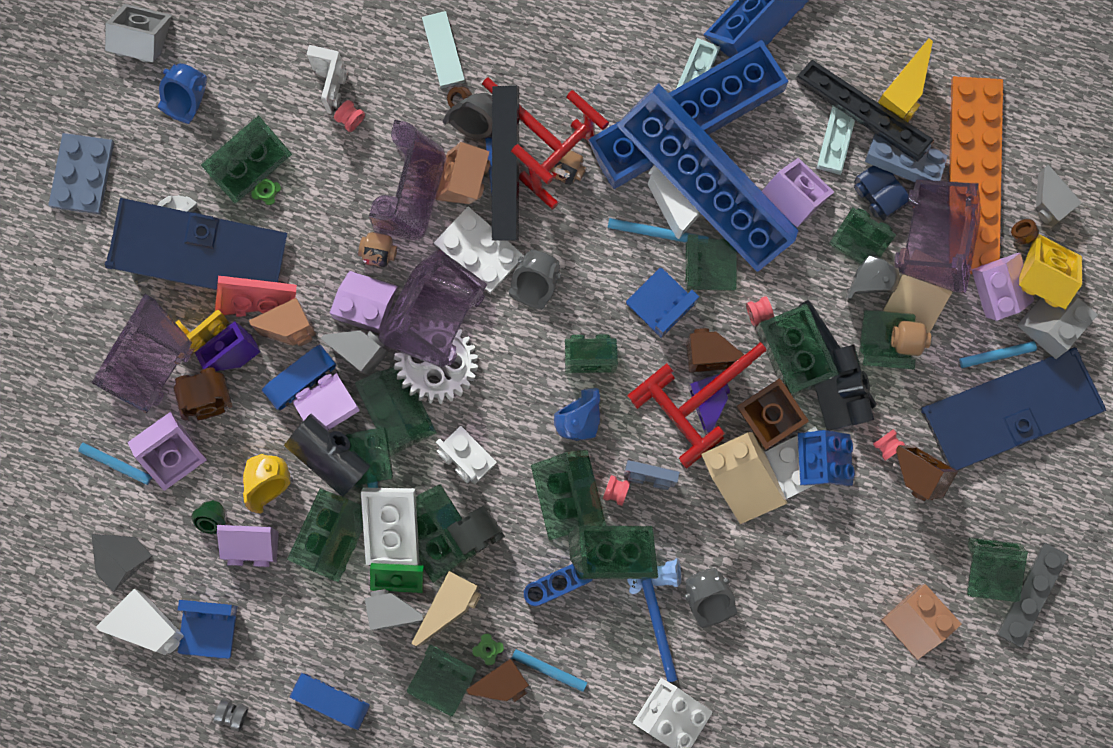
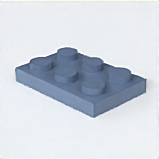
M62 133L48 206L57 209L101 214L114 141Z
M874 133L865 162L936 191L940 184L948 155L938 149L930 148L917 162Z

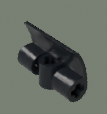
M855 344L808 356L807 359L826 430L830 431L875 420L868 396L870 392L869 379L867 374L861 370Z
M310 413L289 437L284 446L340 496L344 497L371 465L354 450L352 452L348 450L350 448V441L346 435L339 431L329 433V428Z

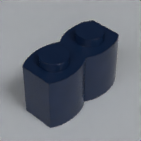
M874 165L860 173L854 180L856 184L854 188L857 194L869 201L871 204L869 208L876 218L880 217L883 221L906 207L911 201L909 194L900 182L896 180L893 173Z

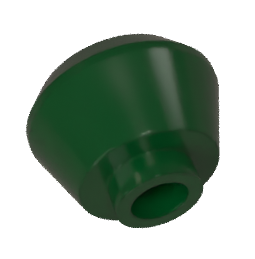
M214 500L206 501L193 511L191 519L199 531L206 534H217V525H226V511L221 503Z

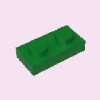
M371 563L370 590L386 589V591L423 593V565Z

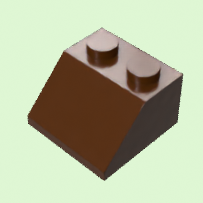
M709 328L695 329L694 333H690L686 342L689 373L726 370L744 355L718 332H709Z
M780 378L736 406L765 450L784 440L809 422Z
M898 445L896 449L905 486L913 490L911 494L922 501L944 498L958 471L914 445Z
M509 659L466 689L469 695L508 701L512 698L515 703L528 693L525 688L529 686V683L514 661Z

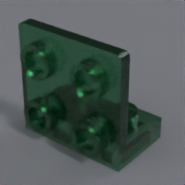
M852 207L829 242V245L862 264L868 255L881 258L886 248L896 237V234L892 232L893 229L883 222L878 223L871 219V215L865 210Z
M688 234L685 244V290H736L737 251L726 239H698V235Z
M864 310L858 355L859 362L865 366L915 370L916 359L911 355L899 354L895 347L891 346V337L894 326L898 327L902 321L915 322L916 316L910 313Z
M379 427L346 434L350 441V448L348 450L351 452L354 450L371 465L350 490L362 489L365 484L393 479L386 428Z
M969 537L968 549L972 553L967 595L970 597L1019 602L1028 551L1021 543Z
M430 644L425 652L426 656L407 689V693L452 717L478 670Z

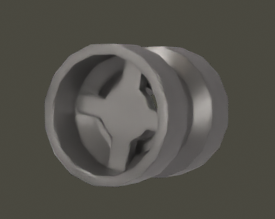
M222 698L217 707L213 723L221 726L226 724L232 730L240 732L249 707L243 704L235 705L231 700Z

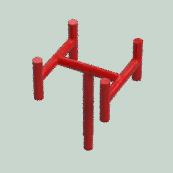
M489 77L482 82V85L490 93H492V86H498ZM571 90L566 98L583 112L584 123L582 124L578 119H575L570 125L575 132L563 144L519 104V120L554 150L540 164L519 144L515 145L511 152L529 170V174L525 171L521 172L519 180L552 210L557 207L559 202L543 188L541 179L547 185L551 183L554 176L549 171L582 138L589 143L588 139L596 135L595 124L602 130L609 124V121L574 90Z
M760 342L680 406L679 409L662 390L675 379L672 375L673 370L667 363L627 396L637 409L653 397L692 445L689 450L679 457L680 462L687 469L702 457L701 454L711 450L722 441L725 433L717 426L702 438L685 417L750 366L767 349Z

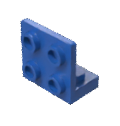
M659 268L626 301V305L662 338L697 303L699 296L693 290L687 293L663 268Z
M828 430L798 433L800 485H853L855 470L852 465L853 442L850 434Z
M179 600L178 611H183L180 632L184 637L179 641L178 653L231 658L238 606Z

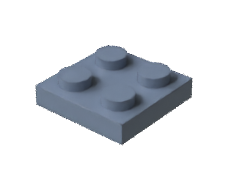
M628 460L623 476L628 477V481L635 484H643L644 481L654 483V488L669 490L670 487H674L677 484L680 472Z

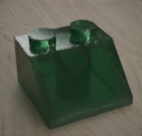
M600 334L596 335L593 339H585V335H570V339H565V373H616L618 366L616 338H611V335Z

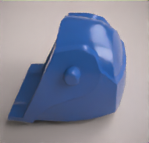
M183 63L174 64L170 70L164 69L163 71L165 76L159 86L160 102L158 109L175 120L189 124L199 109L207 85V76L190 65Z
M598 388L581 390V398L554 414V426L561 437L575 441L589 440L596 437L598 425L600 424V393Z

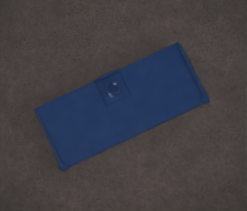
M120 198L110 249L104 265L106 269H115L217 290L218 276L278 283L287 233L199 213Z
M1076 347L1070 348L1057 359L1051 356L946 399L921 407V413L931 429L946 464L957 471L1106 411L1105 405Z

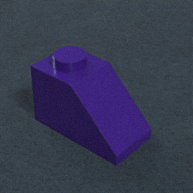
M233 322L194 353L203 369L212 367L216 371L241 368L261 351L252 335L238 323Z
M720 374L691 383L688 387L691 397ZM728 383L696 409L705 436L714 429L727 402V394H730Z

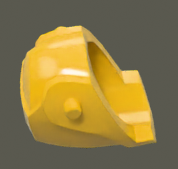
M260 454L247 460L243 473L244 504L249 511L258 514L263 513V506L278 497L290 485V472L284 459L277 456Z

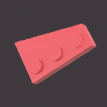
M218 276L215 311L219 310L223 315L236 314V317L246 316L247 312L260 311L265 313L296 297L297 285Z

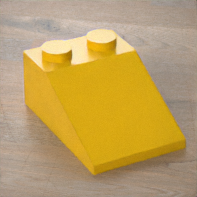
M929 38L878 101L879 104L907 122L911 120L921 106L918 100L923 93L933 43Z
M1038 234L1037 238L1032 241L1021 270L1019 286L1027 294H1036L1044 298L1045 302L1053 307L1059 306L1066 309L1082 285V256Z

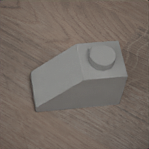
M1048 164L1038 174L1036 209L1039 211V218L1045 224H1050L1053 227L1082 202Z

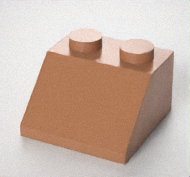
M463 142L449 150L446 155L435 199L471 204L477 198L480 199L484 190V184H482L483 175L487 174L490 167V160H488L490 151Z
M297 298L249 320L251 326L259 335L292 346L296 344L298 346L306 345L313 340L312 336L316 335L304 308Z
M926 584L915 588L882 619V622L917 660L942 643L962 625Z

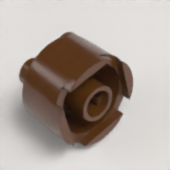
M205 368L200 371V374L194 376L183 375L175 379L176 384L173 389L182 420L190 421L189 416H196L197 421L205 420L225 413L224 407L226 406L232 407L225 376L222 373L216 372L215 368Z

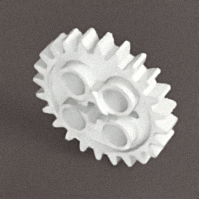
M430 321L427 329L422 324H419V332L411 328L409 332L410 337L403 335L402 342L404 344L397 345V350L401 352L395 353L394 360L399 361L394 365V370L400 371L397 374V380L405 379L402 383V388L410 386V396L416 392L420 393L419 401L424 396H428L430 404L433 402L434 397L438 398L440 404H442L444 396L453 401V393L461 397L463 394L462 388L468 390L470 388L468 381H474L476 375L472 372L477 371L478 365L474 364V362L477 361L478 355L471 354L475 346H467L470 337L462 339L461 329L456 333L452 332V324L447 329H444L443 322H440L438 328H435L433 322ZM439 341L445 347L443 349H436L432 346V343ZM422 345H425L426 348H427V350H425V349L422 348L421 346H422ZM420 356L424 359V362L417 364L411 358ZM432 359H433V361H435V362L441 361L440 366H439L438 363L432 364V363H431ZM456 361L461 367L452 369L447 363ZM445 374H446L448 377H450L451 379H450V380H447L446 377H445ZM431 375L437 376L440 382L437 384L430 383L427 377Z

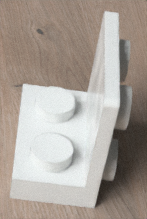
M309 45L307 57L313 71H316L315 73L319 76L327 77L321 99L327 113L333 114L334 107L338 108L341 100V93H338L340 84L344 85L347 78L344 61H342L338 51Z
M462 426L444 442L441 439L436 442L439 447L437 450L438 455L448 465L453 462L457 466L455 469L456 473L466 483L471 480L475 485L497 464Z
M661 678L633 723L670 748H691L712 715V711Z

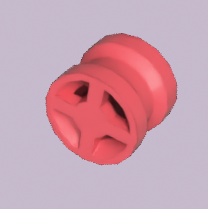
M347 100L336 111L334 120L338 123L342 122L345 125V129L348 132H352L363 121L365 112L361 109L357 110L354 107V103Z
M766 296L761 297L758 302L750 301L746 303V309L754 327L759 326L762 321L770 322L774 320L773 309Z
M894 429L873 443L875 448L881 450L885 461L897 453L898 445H905L903 441L898 440Z
M611 475L603 500L616 501L617 505L622 506L631 482L627 480L619 481L616 476Z

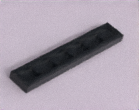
M811 60L796 76L798 83L917 162L934 144V139L814 60Z
M517 85L492 86V241H519V158L511 152L513 147L519 144L520 87Z

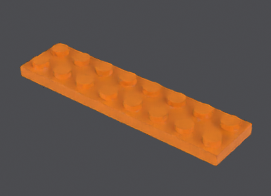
M953 76L951 79L947 266L962 274H973L971 269L1000 259L1003 79Z

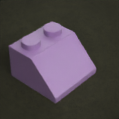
M799 158L780 170L762 190L767 198L796 227L804 223L834 193Z
M1016 253L971 269L986 318L997 321L1021 312L1034 302L1033 295L1027 294L1019 286V276L1024 265L1021 253Z
M349 271L338 288L330 315L335 320L382 334L398 286Z
M337 373L333 376L331 374L324 376L318 381L317 386L312 389H303L296 395V399L293 400L303 421L312 413L329 430L360 411Z
M171 412L128 442L136 460L164 491L206 461L204 455Z
M217 525L220 559L228 560L227 565L243 566V561H253V566L269 567L270 562H277L279 531L271 527Z

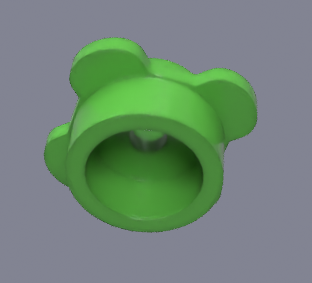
M263 176L258 178L255 190L251 192V195L255 200L260 199L266 205H272L275 203L274 198L277 192H280L281 186L278 182L273 183Z
M483 634L481 642L473 648L472 652L475 657H481L486 665H493L496 656L503 652L504 646L501 642L497 643L494 641L490 634ZM487 647L491 648L490 652H486Z

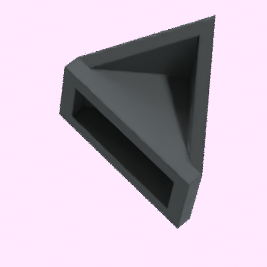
M91 534L95 572L112 592L116 591L153 557L136 537Z

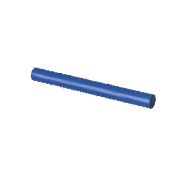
M651 577L641 580L666 679L667 682H673L677 680V675Z

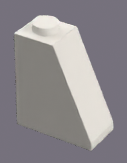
M654 165L648 173L651 175L648 186L674 235L680 239L701 213Z
M133 589L96 626L101 632L163 655L177 649L180 645L179 641L184 637L143 592Z

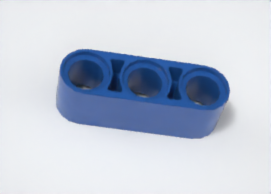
M318 345L263 387L262 392L276 410L280 411L286 407V403H292L300 391L308 386L311 388L327 375V371L332 372L337 364L323 346Z
M587 560L577 561L528 584L524 589V599L531 606H541L590 583L595 577V567ZM585 565L589 567L591 576L588 579L582 580L577 577L576 569L579 566ZM557 576H562L567 581V586L562 591H557L552 587V580ZM533 587H539L543 591V597L538 602H533L528 598V592Z
M302 672L290 695V698L357 730H359L370 707L368 703L358 701L359 699L341 690L338 691L335 687L316 678L313 679L310 675Z

